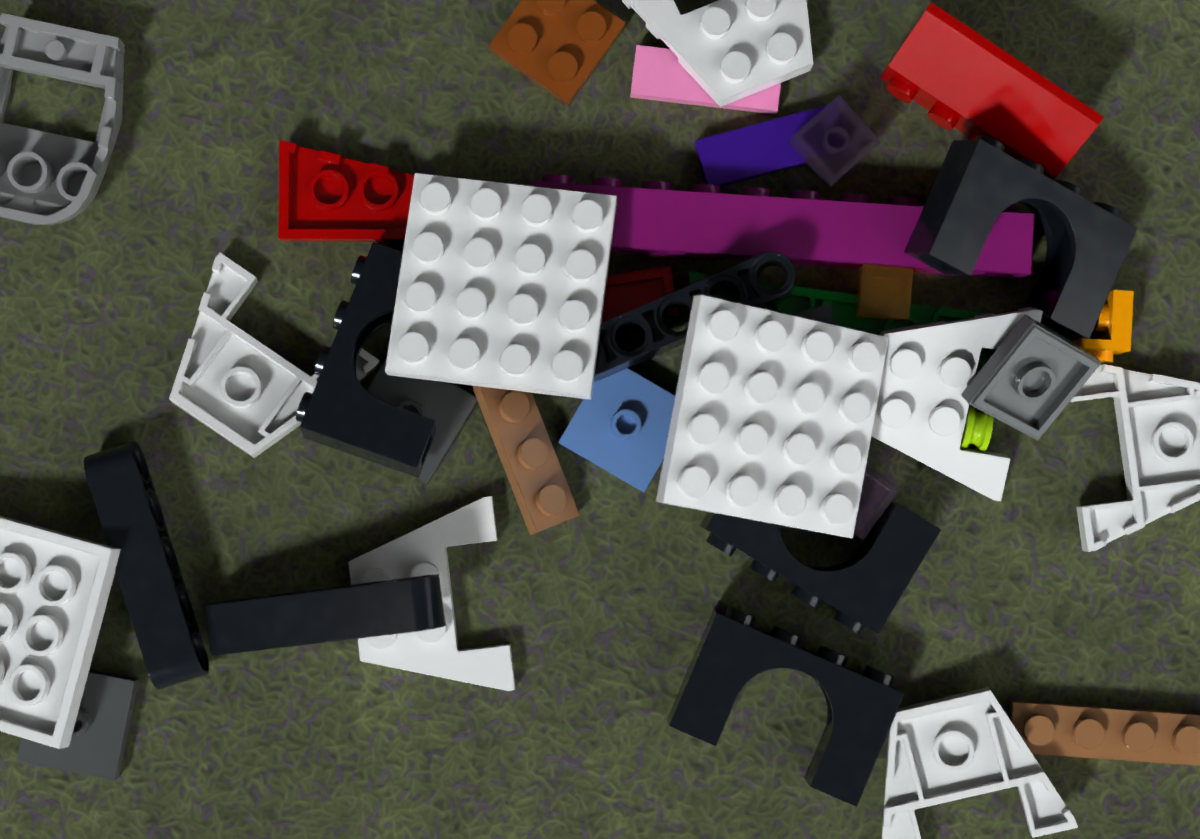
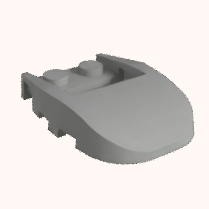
M1 13L0 24L6 28L0 41V217L34 225L59 224L73 219L89 207L96 197L105 175L122 124L125 45L118 37ZM13 70L105 89V102L96 142L3 123Z

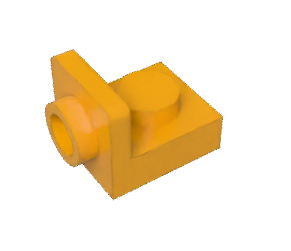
M1111 290L1093 329V332H1097V339L1080 338L1072 342L1093 353L1102 363H1113V355L1130 352L1134 291Z

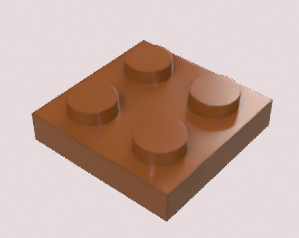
M521 0L488 47L489 51L567 106H570L626 28V22L594 0Z

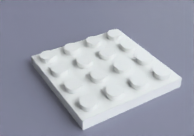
M415 173L385 372L390 376L591 400L617 196Z
M705 295L694 296L656 502L853 539L889 337Z
M0 516V731L57 749L69 747L121 549Z

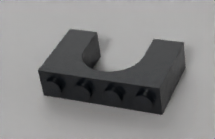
M977 135L975 139L953 141L904 253L943 274L971 276L994 222L1007 207L1020 201L1031 208L1040 219L1047 242L1045 263L1025 308L1032 307L1042 310L1040 323L1060 335L1089 339L1137 228L1120 219L1122 213L1117 208L1101 202L1092 203L1083 198L1084 191L1080 187L1062 180L1053 181L1043 175L1045 169L1040 164L1025 158L1015 159L1004 153V144L996 139Z
M373 242L367 257L360 255L355 263L351 283L356 286L350 301L342 300L338 306L333 321V328L338 331L332 346H323L318 356L314 373L319 375V379L313 394L305 392L297 410L296 420L301 422L300 429L305 439L419 478L436 434L435 420L376 399L364 389L356 373L358 357L364 344L374 333L392 324L403 254L401 251Z
M887 501L864 540L852 555L837 564L816 567L798 562L788 552L781 539L779 525L713 512H708L700 524L701 527L711 532L706 542L731 557L735 550L739 549L754 558L749 568L774 583L779 574L796 584L791 592L792 594L815 608H818L823 600L838 609L834 619L858 634L862 632L865 626L879 634L941 529L902 505Z
M728 606L725 614L713 609L667 718L669 726L716 746L734 702L748 681L764 671L776 668H790L801 671L815 679L824 694L827 705L826 725L804 779L810 787L857 807L904 696L902 691L891 686L895 677L866 665L864 673L845 666L849 657L820 645L817 653L800 647L799 644L802 637L774 625L771 634L753 626L756 617L734 607Z

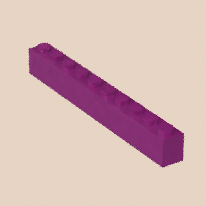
M558 174L543 175L542 182L531 181V186L617 196L611 253L744 262L760 254L773 251L788 257L793 265L954 275L943 274L904 253L924 207L919 206L920 200L917 198L894 197L889 199V204L870 203V196L842 194L840 195V201L820 200V193L814 191L790 192V198L770 197L771 190L758 187L742 188L740 195L721 193L720 186L711 184H695L691 186V191L671 190V183L663 181H644L641 188L622 187V181L614 178H593L592 185L572 184V177ZM1012 204L1007 207L994 222L971 277L1019 280L1030 275L1034 214L1019 213L1018 205Z

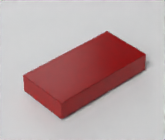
M671 266L607 276L601 323L675 292ZM677 307L669 310L666 318L677 317Z

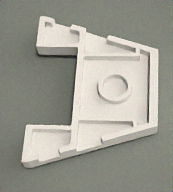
M621 0L628 9L632 7L646 22L645 27L657 40L661 39L674 52L681 66L720 107L809 72L813 66L807 0H718L683 15L679 13L674 0Z
M219 252L212 266L213 273L207 291L203 294L191 339H188L169 400L253 458H256L300 426L301 422L296 420L300 401L305 392L313 394L319 375L309 376L230 322L231 318L252 292L258 280L256 276ZM361 349L357 361L356 373L359 382L373 373L380 365V361L364 349Z
M1027 307L1018 309V311L1001 314L990 313L964 320L940 321L880 331V336L889 337L871 436L995 501H1001L1010 457L1002 453L960 448L969 404L961 394L975 378L981 349L997 350L1024 314L1041 322L1043 311Z
M1104 364L1095 370L1070 402L1108 397L1114 399L1127 500L1076 507L1082 551H1096L1125 534L1129 535L1168 513L1179 511L1200 500L1199 382L1158 374H1146Z
M493 496L483 497L349 561L351 585L439 574L446 623L444 627L430 630L359 638L360 661L505 691L515 690L511 644L459 649L447 547L498 540Z
M989 687L898 708L888 734L881 839H921L914 812L916 809L1016 786L1018 787L1032 838L1078 828L1074 816Z

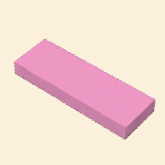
M636 45L630 98L776 115L778 112L781 83L720 107L678 62V57L671 49Z

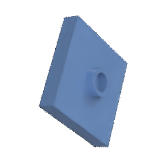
M628 368L602 380L593 382L591 400H582L558 443L644 493L664 459L675 395Z

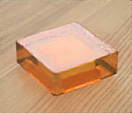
M863 264L860 268L856 316L907 321L910 314L914 269Z

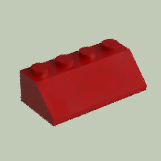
M932 2L880 76L882 80L888 83L886 89L894 97L906 103H911L914 100L929 110L927 116L936 125L946 130L956 128L970 139H975L977 135L996 139L1004 144V153L1015 159L1025 158L1040 164L1045 169L1043 175L1052 180L1058 176L1104 118V116Z

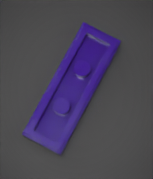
M838 102L698 139L694 143L705 184L720 187L847 154L851 151Z

